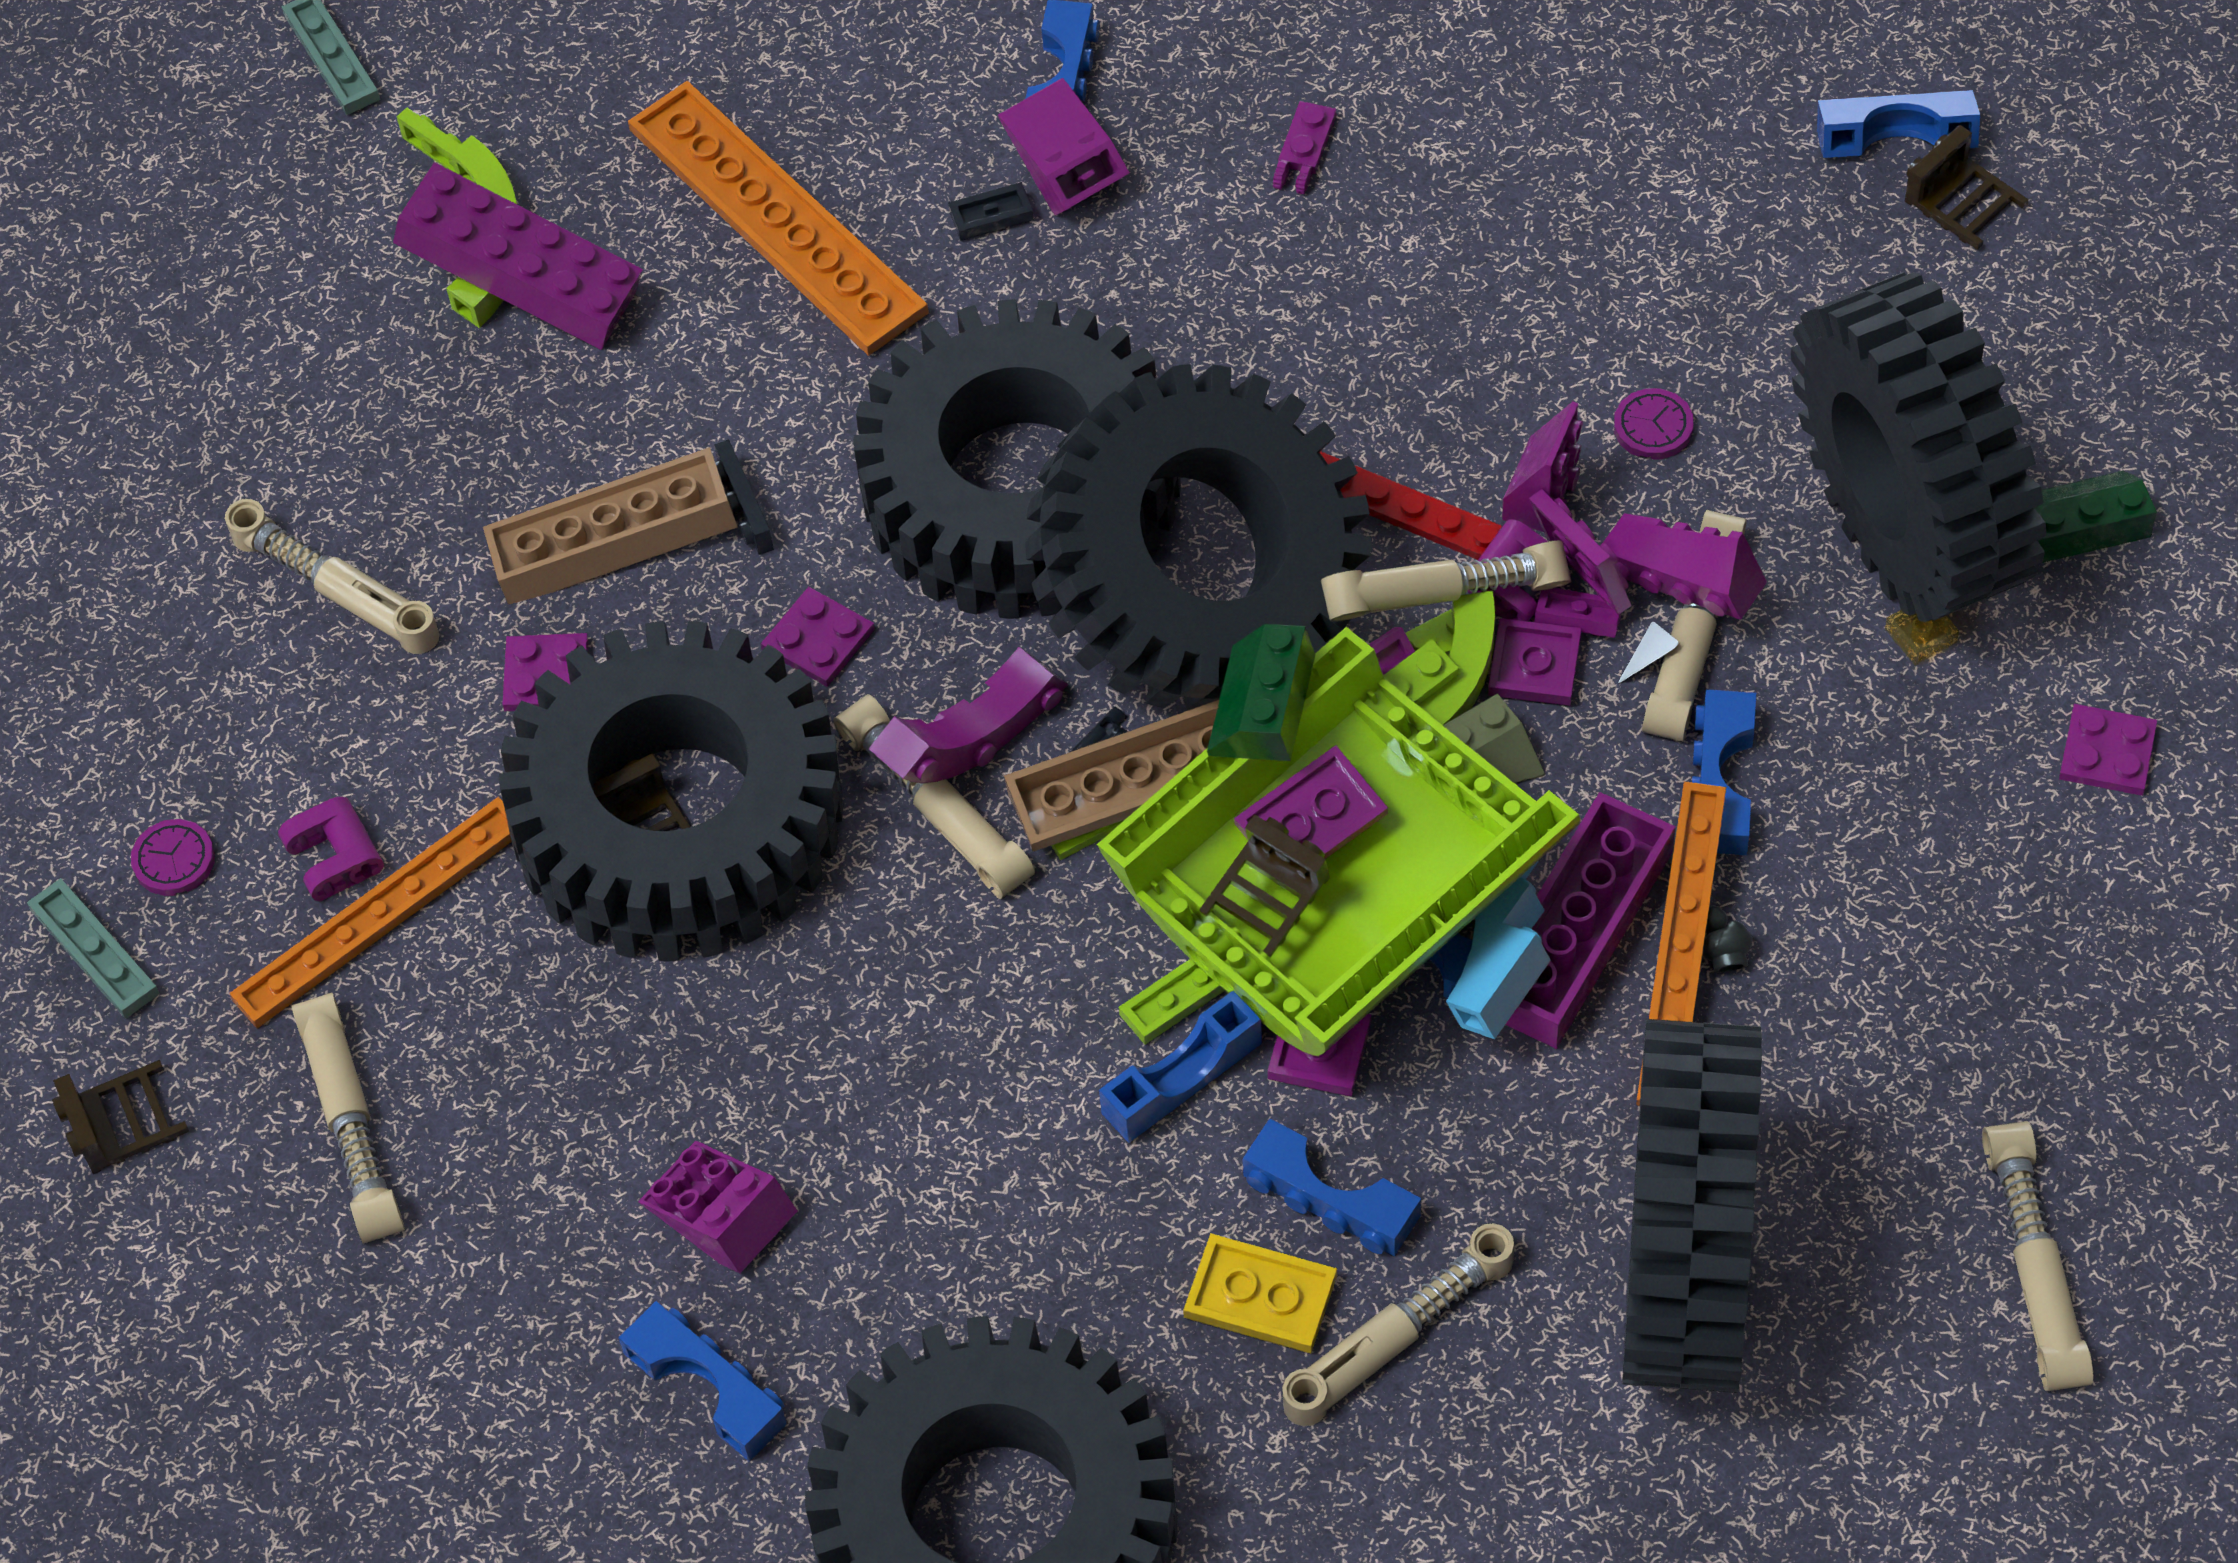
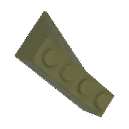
M1498 694L1443 725L1513 783L1545 776L1522 722Z

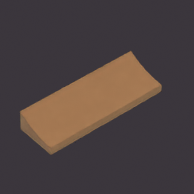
M709 447L484 526L483 530L499 585L509 605L556 592L738 528Z
M1219 700L1004 775L1008 796L1018 815L1032 851L1043 849L1129 817L1208 748Z

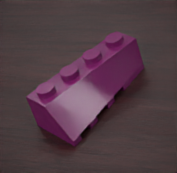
M1624 513L1604 540V543L1611 548L1618 559V563L1614 565L1615 568L1621 572L1626 580L1641 585L1651 593L1662 592L1671 595L1683 604L1690 605L1694 603L1705 607L1717 616H1724L1725 614L1741 620L1767 583L1743 532L1732 531L1728 537L1720 536L1721 532L1718 528L1705 527L1700 533L1692 530L1688 523L1676 522L1670 528L1661 519Z

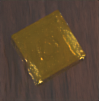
M1900 610L1886 618L1885 630L1914 665L1921 663L1958 641L1959 630L1947 616L1937 620L1932 619L1922 622L1919 621L1917 613L1909 616Z

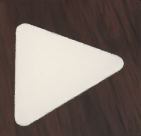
M1652 622L1618 683L1676 648L1678 641L1658 624Z

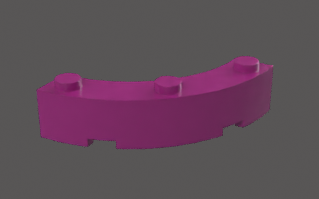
M1018 647L1001 668L985 682L990 688L973 702L969 703L963 699L952 707L940 712L933 720L934 722L927 724L921 719L907 720L894 716L870 746L869 750L901 778L910 782L931 783L949 779L978 765L982 767L988 764L997 751L1045 710L1049 711L1056 707L1062 699V691L1068 684L1035 656Z

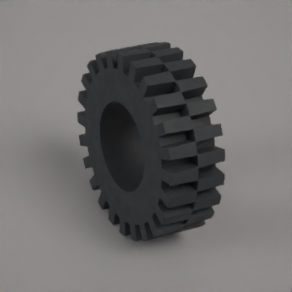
M1904 272L1803 313L1800 316L1802 323L1795 325L1793 336L1798 345L1791 347V361L1800 373L1792 377L1794 393L1807 406V409L1798 412L1803 431L1815 439L1817 448L1810 450L1809 454L1814 468L1825 470L1830 482V486L1823 490L1831 508L1840 505L1845 515L1841 528L1850 542L1859 540L1861 543V560L1869 573L1879 570L1881 591L1890 600L1898 597L1900 608L1905 614L1911 616L1917 613L1919 621L1927 622L1947 616L2034 578L2038 573L2035 565L2042 563L2044 558V550L2038 540L2046 537V522L2034 509V507L2044 503L2042 489L2037 482L2026 474V469L2035 465L2036 462L2031 445L2017 440L2013 427L2023 423L2016 404L2005 406L1999 393L2005 379L1997 363L1987 367L1983 363L1982 356L1985 342L1976 328L1964 331L1963 310L1954 300L1944 303L1942 288L1935 282L1930 281L1924 284L1921 274L1913 272L1906 275Z
M1009 299L998 301L999 323L983 326L975 305L957 310L959 334L954 337L948 334L937 319L921 328L923 354L904 341L897 345L890 352L893 374L876 369L868 382L871 402L860 401L857 408L856 420L859 435H854V452L866 521L871 523L873 540L881 554L890 551L893 569L905 581L919 572L923 594L937 602L942 599L954 584L958 609L966 613L977 615L986 593L989 592L995 594L999 618L1019 619L1021 595L1034 594L1032 582L1043 572L1046 565L1045 561L1027 560L1025 552V541L1040 526L1039 522L1026 519L1029 502L1041 489L1024 493H999L979 488L964 480L951 468L959 452L979 435L1008 424L1036 423L1056 428L1068 434L1113 391L1116 390L1120 393L1133 379L1149 372L1152 373L1155 381L1159 379L1156 376L1155 359L1145 347L1131 353L1130 337L1126 330L1114 324L1099 338L1096 314L1082 308H1078L1067 328L1061 327L1058 302L1039 300L1033 322H1020L1017 300ZM1169 477L1151 481L1147 484L1140 509V525L1144 543L1151 558L1159 549V529L1170 531L1174 522L1175 497H1180L1181 492L1180 477ZM1057 596L1038 601L1042 617L1055 615L1061 610Z
M1191 364L1172 366L1156 381L1151 372L1133 379L1120 393L1115 390L1104 398L1057 445L1060 449L1044 464L1037 478L1039 482L1045 484L1044 487L1029 502L1026 519L1039 522L1040 526L1025 541L1026 559L1045 561L1046 565L1043 572L1032 582L1033 591L1037 601L1057 596L1063 607L1048 622L1052 631L1060 639L1077 629L1087 641V644L1074 658L1085 669L1089 671L1106 659L1116 667L1107 684L1108 686L1122 694H1126L1139 684L1144 683L1149 686L1146 703L1156 707L1165 708L1181 696H1185L1186 711L1220 700L1233 645L1264 624L1306 626L1313 649L1317 653L1329 640L1340 633L1350 621V619L1330 621L1321 579L1333 574L1353 571L1368 559L1372 553L1371 536L1352 534V529L1370 514L1366 495L1344 498L1340 490L1358 473L1350 456L1328 465L1320 451L1336 437L1332 429L1323 421L1304 434L1294 423L1307 404L1290 393L1275 406H1269L1265 403L1271 381L1261 376L1252 374L1234 389L1231 388V367L1212 365L1194 380ZM1169 477L1193 479L1218 490L1236 506L1249 527L1255 548L1254 576L1245 597L1225 601L1201 598L1184 591L1159 570L1148 553L1140 525L1141 502L1149 482Z
M665 621L645 623L647 648L631 651L623 630H615L603 635L606 661L598 664L582 645L566 655L570 684L549 670L539 677L535 682L539 706L521 700L513 714L517 737H504L501 756L505 773H499V785L517 862L520 861L525 882L533 896L542 892L546 911L556 922L561 924L572 915L578 937L594 946L609 927L616 954L636 958L644 934L652 935L659 961H679L680 936L697 933L702 956L705 958L722 953L720 927L732 923L744 944L750 943L763 936L760 909L766 907L783 922L797 910L795 885L811 893L819 885L823 878L821 856L833 858L838 845L836 822H842L843 802L835 735L831 733L829 713L823 700L814 702L811 681L800 669L787 676L784 656L776 648L768 644L753 659L748 634L730 628L719 650H714L708 623L688 621L683 645H670ZM673 749H692L713 754L729 762L745 777L737 795L721 812L696 826L675 831H652L629 825L608 812L594 794V784L598 781V778H605L621 770L632 760Z
M1646 1019L1622 1385L1737 1393L1739 1391L1744 1352L1745 1323L1747 1319L1748 1280H1750L1751 1240L1754 1225V1194L1757 1177L1756 1159L1759 1138L1760 1076L1762 1064L1761 1026Z
M989 1317L967 1318L968 1342L950 1346L942 1324H938L921 1330L924 1355L913 1360L910 1359L899 1342H896L880 1353L884 1378L876 1382L862 1370H859L846 1384L850 1410L846 1412L831 1405L821 1422L826 1449L811 1448L807 1467L813 1490L805 1491V1507L818 1563H957L932 1550L916 1534L911 1526L915 1504L927 1482L943 1466L966 1453L991 1447L1020 1449L1045 1459L1065 1476L1075 1491L1071 1512L1058 1534L1038 1552L1015 1563H1171L1170 1544L1177 1542L1178 1528L1173 1466L1171 1458H1168L1166 1434L1163 1424L1158 1415L1150 1418L1147 1394L1135 1378L1121 1385L1117 1360L1100 1348L1089 1361L1084 1360L1079 1335L1059 1327L1050 1346L1040 1344L1035 1320L1014 1317L1009 1340H994Z

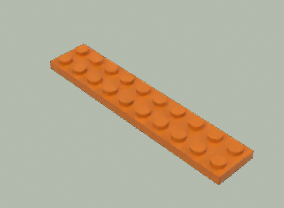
M688 81L628 120L629 130L868 356L929 314L928 304Z

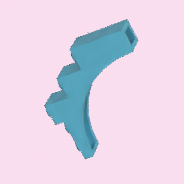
M1539 861L1475 917L1470 954L1460 979L1446 1000L1457 1022L1463 1029L1495 1039L1551 961L1542 945L1541 937L1532 930V927L1545 910L1535 894V887L1526 878Z

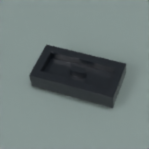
M1022 182L948 202L949 212L960 241L1034 220L1033 209Z

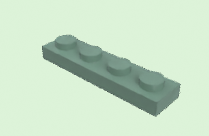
M295 0L282 6L286 20L346 115L380 100L377 88L321 0Z
M61 878L27 902L30 911L125 1019L160 994L151 979Z

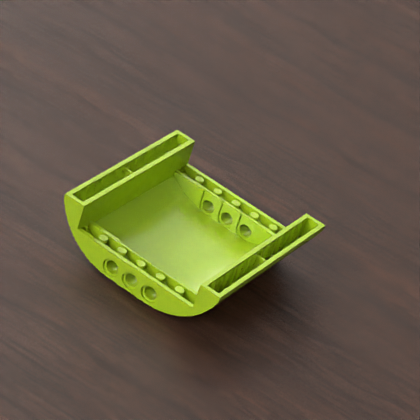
M1347 627L1315 653L1291 761L1208 756L1207 749H1205L1097 844L1110 867L1135 900L1161 930L1198 967L1228 993L1234 991L1271 1031L1295 1048L1315 1056L1325 1053L1578 826L1581 820L1576 811L1550 790L1537 801L1534 800L1383 677L1375 650ZM1336 745L1388 807V814L1326 859L1330 875L1329 880L1326 884L1323 883L1316 893L1312 904H1308L1301 914L1300 921L1291 928L1285 937L1286 940L1283 945H1279L1270 958L1263 952L1270 942L1269 938L1218 905L1214 906L1208 916L1200 913L1199 909L1248 842L1235 825L1234 818ZM1246 863L1238 873V875L1291 909L1294 908L1300 899ZM1232 884L1229 885L1223 894L1277 930L1285 920V918Z

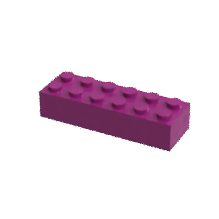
M435 162L399 215L393 243L600 350L603 349L634 297L643 271L642 268Z
M1601 792L1598 793L1537 894L1545 911L1532 927V930L1541 937L1542 945L1551 961L1505 1025L1555 1049L1558 1048L1672 855L1676 826Z

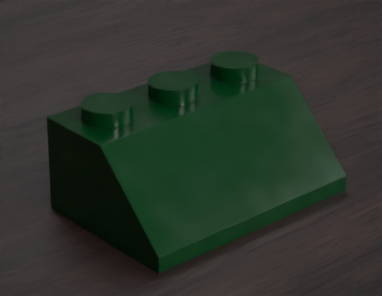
M2125 471L2042 489L2044 503L2034 507L2046 522V537L2038 540L2044 550L2042 563L2150 538L2157 514L2143 480Z
M1264 624L1233 645L1208 744V756L1291 761L1316 655L1306 626Z

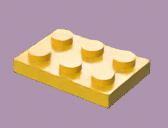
M1210 1233L1183 1309L1184 1318L1311 1354L1337 1279V1268Z

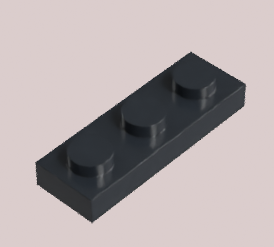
M730 440L714 444L717 461L715 462L722 483H727L730 490L726 492L733 515L740 513L743 519L738 524L745 544L754 543L759 555L774 550L769 526Z

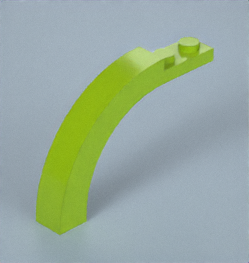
M408 107L396 116L404 140L445 168L517 204L512 184L505 169L495 155L473 135L461 143L455 135L451 133L445 134L438 129L430 118L425 115L419 116ZM457 277L446 288L452 309L478 328L482 327L504 301L460 277Z
M1493 591L1461 595L1458 600L1452 601L1454 637L1449 658L1459 668V675L1418 705L1442 725L1469 711L1475 704L1485 684L1494 648L1495 606Z

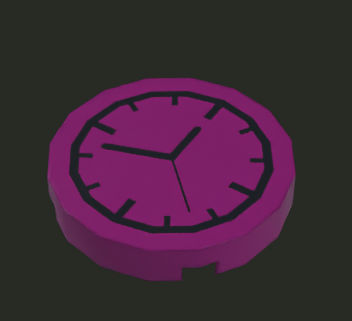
M1646 388L1633 392L1620 402L1614 413V434L1619 444L1630 454L1638 457L1644 456L1661 460L1674 456L1688 445L1693 433V413L1688 403L1676 393L1664 389Z
M183 819L163 820L150 826L137 838L131 851V867L139 884L151 893L163 896H174L176 893L189 892L197 888L209 876L215 863L214 846L206 830L195 822Z

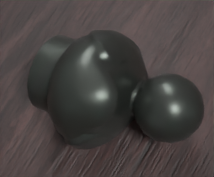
M1709 906L1706 926L1707 936L1704 940L1702 955L1707 960L1712 961L1714 972L1716 973L1726 972L1728 969L1739 970L1747 967L1746 954L1752 946V935L1744 924L1739 921H1731L1727 925L1726 913L1720 907Z

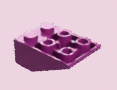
M1064 78L997 115L1055 216L1130 173L1109 136Z
M1571 402L1530 436L1504 495L1502 520H1517L1529 528L1543 532L1529 500L1531 496L1541 489L1553 500L1560 498L1567 505V499H1563L1566 490L1574 491L1580 475V468L1576 467L1582 446L1577 444L1582 431L1583 421L1578 420V403Z
M695 1141L689 1148L684 1150L679 1159L660 1179L652 1184L646 1194L638 1201V1203L719 1264L738 1273H741L798 1212L774 1176L698 1141Z

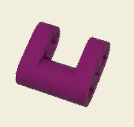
M1509 519L1498 531L1478 561L1480 562L1482 559L1491 560L1493 557H1498L1499 559L1502 556L1511 557L1513 554L1523 553V549L1548 541L1522 522ZM1508 584L1505 589L1498 585L1496 590H1492L1490 587L1487 588L1486 591H1493L1496 615L1504 619L1528 622L1534 616L1537 603L1519 586L1512 587ZM1478 588L1476 593L1483 591L1480 588Z
M335 797L288 819L278 830V836L289 854L296 855L327 839L332 845L336 855L314 865L303 877V882L315 901H323L380 873L384 867L380 854L347 797Z

